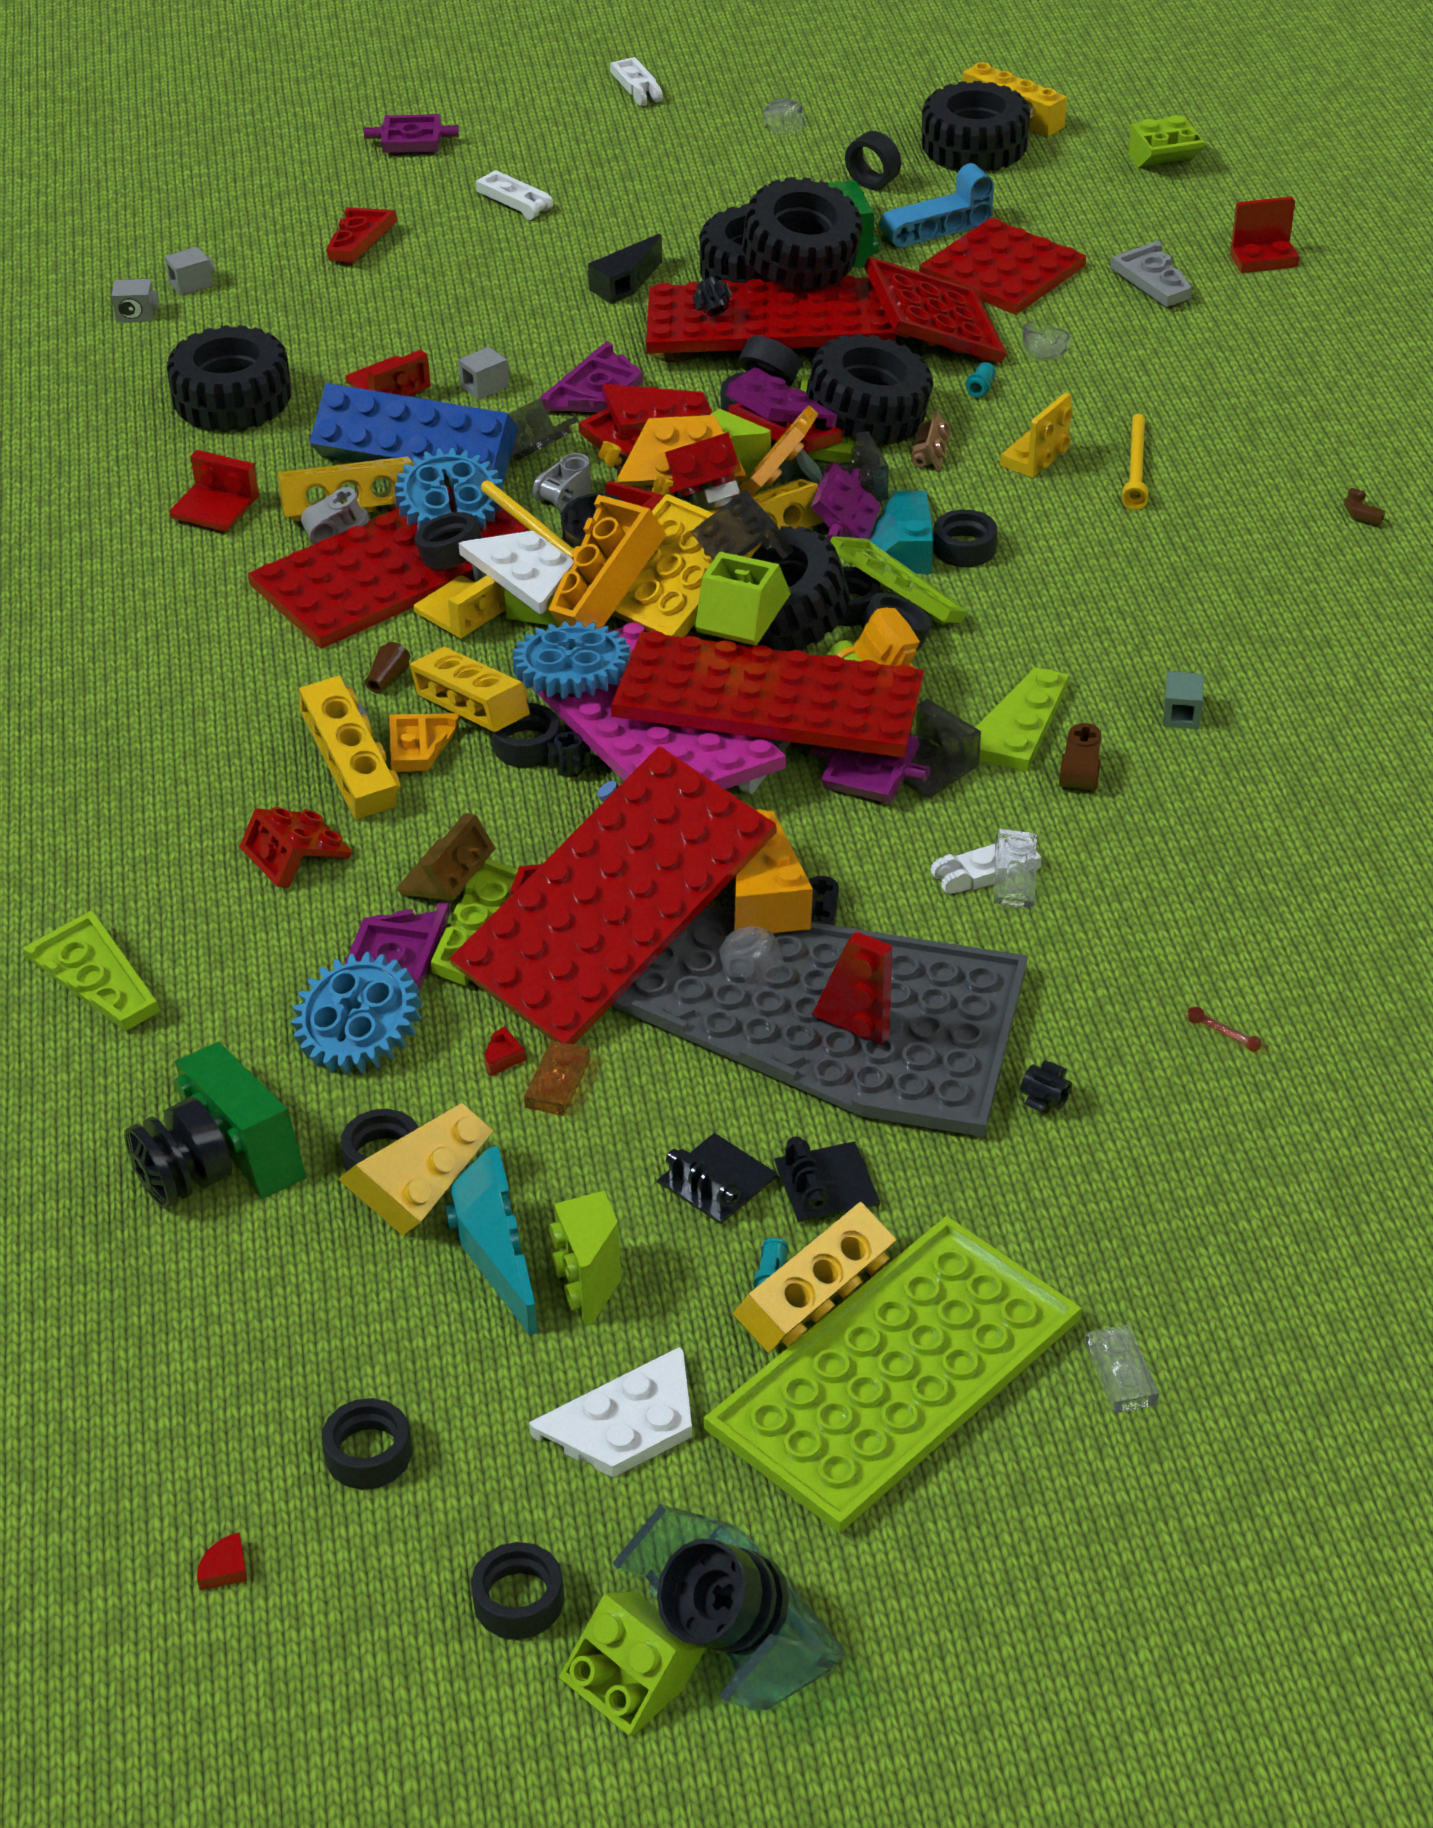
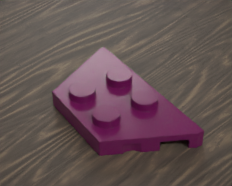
M606 341L539 398L540 409L601 412L608 408L602 396V384L639 387L643 383V372L636 365L631 364L629 359L623 354L617 356L613 352V345Z
M753 368L731 381L728 385L727 396L767 420L794 422L809 405L819 413L816 420L822 422L826 427L832 428L836 425L837 414L806 397V392L789 387L784 379L770 376L759 368Z
M449 903L436 904L437 911L414 915L413 909L397 911L392 915H376L363 918L344 965L347 964L350 954H353L358 962L362 960L366 952L370 953L374 961L379 955L384 954L389 963L395 959L402 969L406 968L420 991L450 916Z

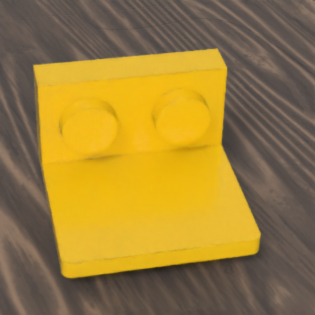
M1065 392L1031 421L1030 430L1001 454L1000 465L1034 478L1059 455L1065 453L1071 442L1069 425L1073 415L1071 407L1072 395Z
M462 575L458 576L414 604L415 613L460 639L506 610L504 587L488 575L477 582Z

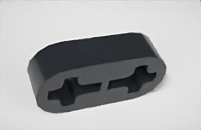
M827 876L810 878L809 882L813 888L811 922L836 926L839 905L838 883ZM819 894H825L824 899L817 898ZM816 916H823L821 921H815Z

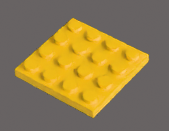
M666 494L652 510V513L667 535L612 615L628 623L636 622L643 626L647 632L659 631L665 635L684 637L696 623L702 576L717 554L725 552L751 558L764 542V539L758 531Z

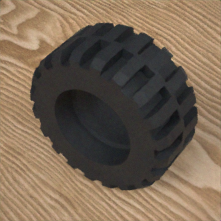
M963 81L958 82L956 85H945L943 89L939 88L933 94H930L924 102L922 109V148L931 160H934L936 164L940 166L945 165L950 170H960L969 163L976 164L984 172L987 170H992V172L998 171L1001 167L1007 168L1014 162L1019 161L1027 151L1030 119L1029 105L1016 90L1011 91L1010 87L1005 85L998 86L997 83L993 82L982 83L981 81H974L973 83H967Z
M788 177L784 181L778 179L772 181L769 186L765 185L759 189L749 201L742 236V249L746 259L751 266H754L756 272L761 276L766 275L768 280L775 284L779 282L784 284V287L790 289L793 286L800 287L801 290H810L811 287L822 289L827 287L828 283L833 285L842 280V278L849 274L852 266L855 264L863 223L860 212L848 195L843 196L842 190L837 187L831 188L828 186V183L821 180L814 182L811 181L812 178L805 177L802 180H796L795 177Z
M744 204L738 208L733 206L727 208L725 212L720 211L714 214L712 218H709L704 224L699 235L700 274L703 280L717 277L718 280H728L733 283H746L752 279L771 282L766 275L761 276L756 272L754 266H751L746 259L742 249V236L749 204Z
M226 325L218 329H204L202 333H194L189 335L186 341H180L168 358L167 374L173 407L181 418L197 428L202 426L204 430L208 431L218 429L221 432H230V430L234 429L243 431L248 430V427L251 426L258 427L263 425L266 420L271 421L276 418L279 412L282 413L291 399L292 387L285 347L274 335L269 332L264 333L262 329L255 327L249 329L247 326L238 325V327Z
M853 334L852 337L843 335L835 340L831 339L816 352L806 397L838 415L834 428L844 430L842 437H851V441L859 443L860 441H866L868 444L877 445L879 442H884L887 445L893 444L897 440L900 442L904 441L918 431L919 425L924 422L934 384L932 373L927 363H924L922 357L918 354H913L911 349L905 345L900 346L896 344V341L879 339V336L870 335V337H865L862 334ZM820 422L821 425L825 427L827 430L831 429V427H826L822 422Z
M781 526L779 530L765 529L760 534L764 542L751 558L779 564L786 583L790 587L791 595L756 646L763 645L773 650L788 652L793 650L803 651L807 649V645L813 642L817 644L822 641L827 632L832 633L838 626V620H842L850 601L849 585L837 551L825 536L815 531L811 532V530L804 527L793 529L791 526ZM730 640L731 642H734L736 645H744L751 647L755 646L747 643Z

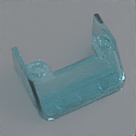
M660 1504L613 1561V1565L617 1570L645 1576L652 1584L649 1587L651 1594L657 1599L660 1575L669 1557L686 1543L700 1538L712 1539L735 1545L738 1548L762 1552L745 1533L730 1523ZM788 1582L787 1587L790 1599L787 1618L778 1636L770 1634L755 1653L746 1656L726 1653L738 1668L731 1676V1682L720 1694L726 1703L746 1706L751 1710H756L757 1708L770 1710L832 1671L844 1657L845 1650Z

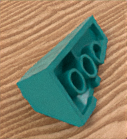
M893 491L871 532L869 540L916 574H931L933 538L927 491Z
M498 1146L490 1147L450 1185L452 1203L444 1204L449 1230L457 1228L462 1248L527 1333L534 1334L538 1333L535 1301L523 1253L521 1254L516 1218L511 1213L508 1197L509 1187Z

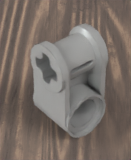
M571 453L564 456L558 463L537 477L533 485L534 498L539 501L547 500L553 503L558 510L563 511L568 503L577 497L588 494L592 489L589 458L581 453Z
M343 487L338 489L329 497L307 507L303 511L301 522L313 544L342 533L353 526H363L368 522L369 513L358 503V496L353 488Z

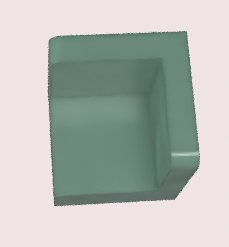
M803 448L792 461L784 460L778 467L782 470L781 476L787 483L803 479L817 483L819 486L822 478L820 468Z

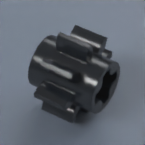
M710 277L696 285L697 290L694 291L696 295L692 299L697 311L703 310L708 316H716L729 308V298L733 295L728 282L722 284V281L718 280L717 277Z
M563 732L555 737L554 743H547L549 769L556 768L561 776L575 777L583 772L584 766H591V749L582 741L578 733Z
M1046 1060L1043 1061L1041 1067L1035 1064L1031 1065L1024 1074L1020 1085L1021 1093L1028 1095L1025 1105L1047 1114L1050 1112L1051 1107L1057 1110L1061 1109L1068 1100L1072 1089V1082L1064 1078L1068 1070Z

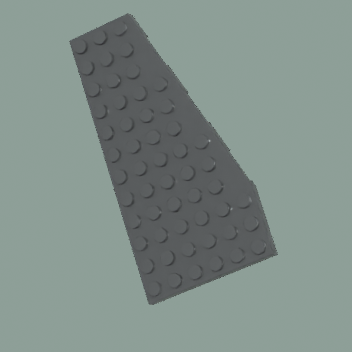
M706 906L612 1005L614 1008L859 1116L985 1137L1024 982L1028 956L811 922V929L734 937L735 910ZM856 931L893 946L890 1035L882 1045L811 1015L847 941Z

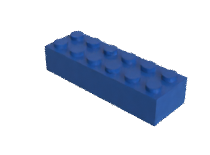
M326 383L309 443L323 458L352 463L407 456L411 461L413 457L423 461L424 452L426 451L432 456H437V449L439 448L444 455L449 454L450 449L454 448L456 455L460 456L463 451L467 450L468 458L471 459L476 455H480V464L489 461L491 463V470H498V479H502L503 486L518 427L510 415L505 412ZM443 473L444 478L448 479L447 474Z

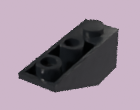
M654 235L588 263L589 290L610 304L634 295L663 262L662 235Z

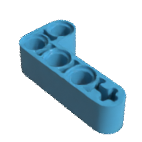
M966 164L957 174L956 193L887 211L879 220V230L895 246L905 247L976 228L992 216L993 180L976 164Z

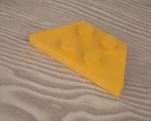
M809 405L804 409L749 474L747 481H744L738 487L740 493L731 496L733 502L754 495L763 485L770 487L782 473V470L778 468L784 460L792 461L804 447L800 441L804 438L819 413Z
M715 415L648 418L618 476V483L629 486H651L654 484L656 476L673 481L665 452L724 434ZM740 463L742 471L734 473L736 481H747L746 472Z

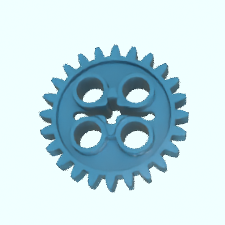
M439 448L437 449V456H432L426 451L424 452L423 461L413 457V466L404 464L403 473L397 474V483L394 485L395 505L399 507L400 517L407 516L408 525L417 523V531L429 520L440 515L452 513L449 506L448 490L444 485L443 473L447 474L449 480L450 497L454 501V512L472 514L479 528L483 530L486 529V520L494 522L495 513L501 512V506L481 490V484L486 480L491 481L502 490V479H498V470H491V463L489 461L480 464V455H476L471 459L468 458L467 450L463 451L460 456L456 455L454 448H451L449 454L446 455Z
M564 621L562 627L558 628L553 624H548L549 630L535 629L536 636L526 634L525 641H518L517 649H513V671L516 674L517 680L523 681L526 688L534 686V693L536 694L546 690L547 697H551L555 693H561L562 699H565L569 693H574L577 698H581L582 692H588L594 696L595 689L597 688L608 691V683L613 685L619 684V678L623 677L630 660V646L626 645V638H619L618 631L609 633L608 626L596 629L594 622L587 627L582 626L581 621H578L574 626H569Z
M366 952L362 960L358 962L355 956L350 954L345 965H342L338 959H335L333 964L334 970L330 972L321 967L319 970L322 978L319 981L312 978L307 980L312 989L311 991H299L298 995L302 999L303 1004L293 1006L292 1009L298 1017L291 1020L292 1025L297 1031L293 1035L306 1057H311L318 1067L324 1064L330 1073H333L339 1066L344 1075L349 1074L353 1065H356L361 1074L364 1073L366 1063L371 1061L377 1069L380 1068V1057L383 1055L393 1060L395 1056L392 1049L395 1046L400 1048L407 1047L402 1037L404 1035L416 1034L411 1022L421 1020L417 1008L423 1006L422 1001L417 995L420 992L408 970L406 968L402 969L397 960L394 959L389 963L385 955L381 954L374 961L370 953Z

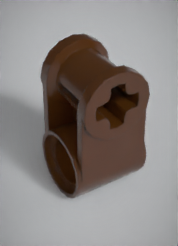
M1080 723L1070 728L1065 754H1063L1061 761L1059 787L1097 790L1100 770L1099 751L1102 735L1100 729L1095 725Z

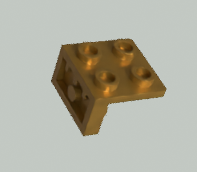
M464 813L445 837L438 839L397 887L401 895L453 900L461 894L464 886L485 865V861L496 849L476 814Z

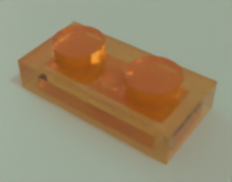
M551 1040L524 1096L525 1108L565 1116L591 1060L590 1048Z

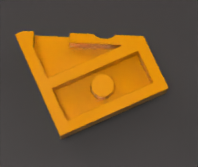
M456 713L389 715L391 770L394 769L396 772L428 771L458 730L459 715Z

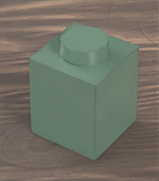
M1167 671L1163 711L1164 727L1199 729L1204 674Z

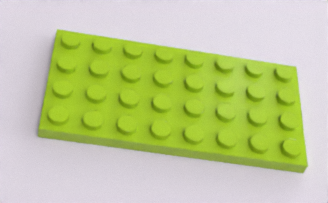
M946 1215L704 1417V1429L841 1534L1080 1321L1082 1307Z

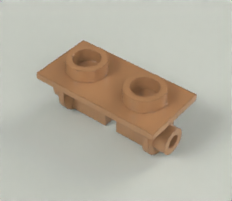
M938 409L934 411L932 420L922 422L919 425L915 440L916 445H914L911 454V461L916 467L934 464L937 472L941 470L943 458L946 457L947 442L951 438L950 426L946 420H942Z

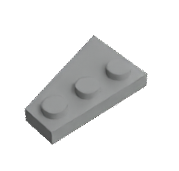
M1159 240L1111 257V269L1159 301L1162 305L1166 307L1174 306L1191 298L1192 287L1180 270L1173 268L1171 265L1172 259L1169 254L1162 252V244Z

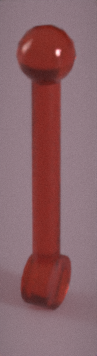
M1200 1007L1189 1008L1187 1019L1191 1023L1202 1022L1246 1044L1247 1049L1255 1052L1261 1048L1262 1042L1259 1037H1248L1204 1015V1011Z

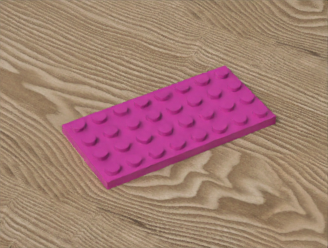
M636 622L628 623L624 627L609 631V633L618 631L619 638H626V645L630 646V657L640 632H647L643 626ZM608 683V691L597 688L595 689L594 696L588 692H582L581 698H577L574 693H569L565 699L561 698V693H555L551 697H547L546 690L537 693L623 781L658 746H661L724 789L786 768V755L767 738L611 717V704L619 684L613 685Z

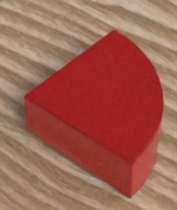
M505 1026L492 1034L490 1037L491 1041L485 1051V1066L490 1076L526 1060L524 1048Z
M240 1532L217 1541L204 1554L197 1571L199 1590L247 1581Z

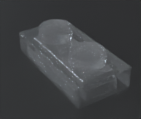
M1006 829L998 830L995 836L994 904L1030 909L1034 905L1037 834Z
M1126 1324L1087 1332L1085 1345L1114 1414L1158 1405L1159 1391L1130 1325Z

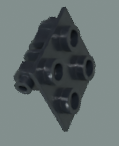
M713 1133L690 1153L685 1149L679 1151L672 1149L666 1157L669 1170L657 1181L719 1224H722L778 1176V1173L721 1136Z
M795 1136L787 1141L785 1156L774 1158L797 1222L848 1212L860 1201L866 1207L880 1205V1200L855 1141L810 1151L809 1143L806 1140H802L801 1137Z

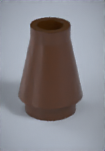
M388 642L386 645L381 646L378 649L370 673L365 679L366 687L374 693H383L387 686L409 668L410 654L408 650L396 642Z

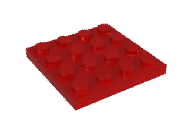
M989 218L920 264L919 272L975 290L980 301L1017 315L1085 267L1087 255L1077 252L1071 247H1064L1051 242L1048 238L1028 233L1022 228L1005 224L999 219Z
M868 257L864 269L896 334L905 338L912 336L921 339L924 343L931 346L936 344L942 345L957 354L965 352L974 355L984 362L991 360L1002 363L1007 352L974 289L880 259Z

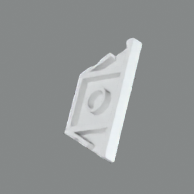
M534 531L467 540L459 543V552L462 557L538 614H542L547 610L548 599L555 595L563 574L570 571L574 562L572 558Z
M678 1347L529 1422L531 1436L540 1442L545 1437L562 1445L564 1454L578 1461H587L594 1466V1469L613 1478L692 1438V1423L683 1350Z

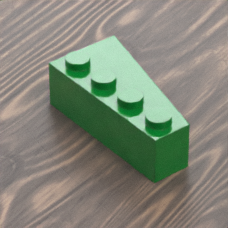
M857 181L830 182L828 186L831 188L837 187L842 190L843 196L848 195L860 212L861 221L863 222L862 233L855 264L852 267H863L869 256L873 257V254H878L877 236H874V212Z
M219 1041L175 1061L179 1077L175 1078L174 1082L179 1095L183 1100L193 1096L205 1106L225 1140L231 1159L261 1199L307 1178L288 1109Z

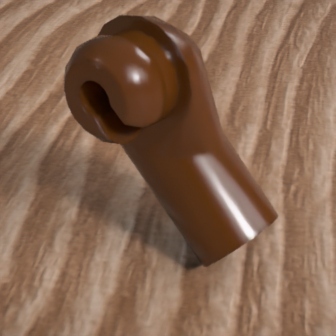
M1350 488L1347 498H1344V506L1349 514L1356 520L1381 526L1385 510L1363 503L1366 497L1365 491Z

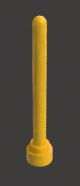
M1140 413L1135 414L1132 418L1129 482L1122 489V503L1130 510L1144 508L1148 503L1149 496L1148 487L1142 482L1145 417Z
M489 480L482 482L481 490L530 531L536 532L571 558L575 548L561 539Z

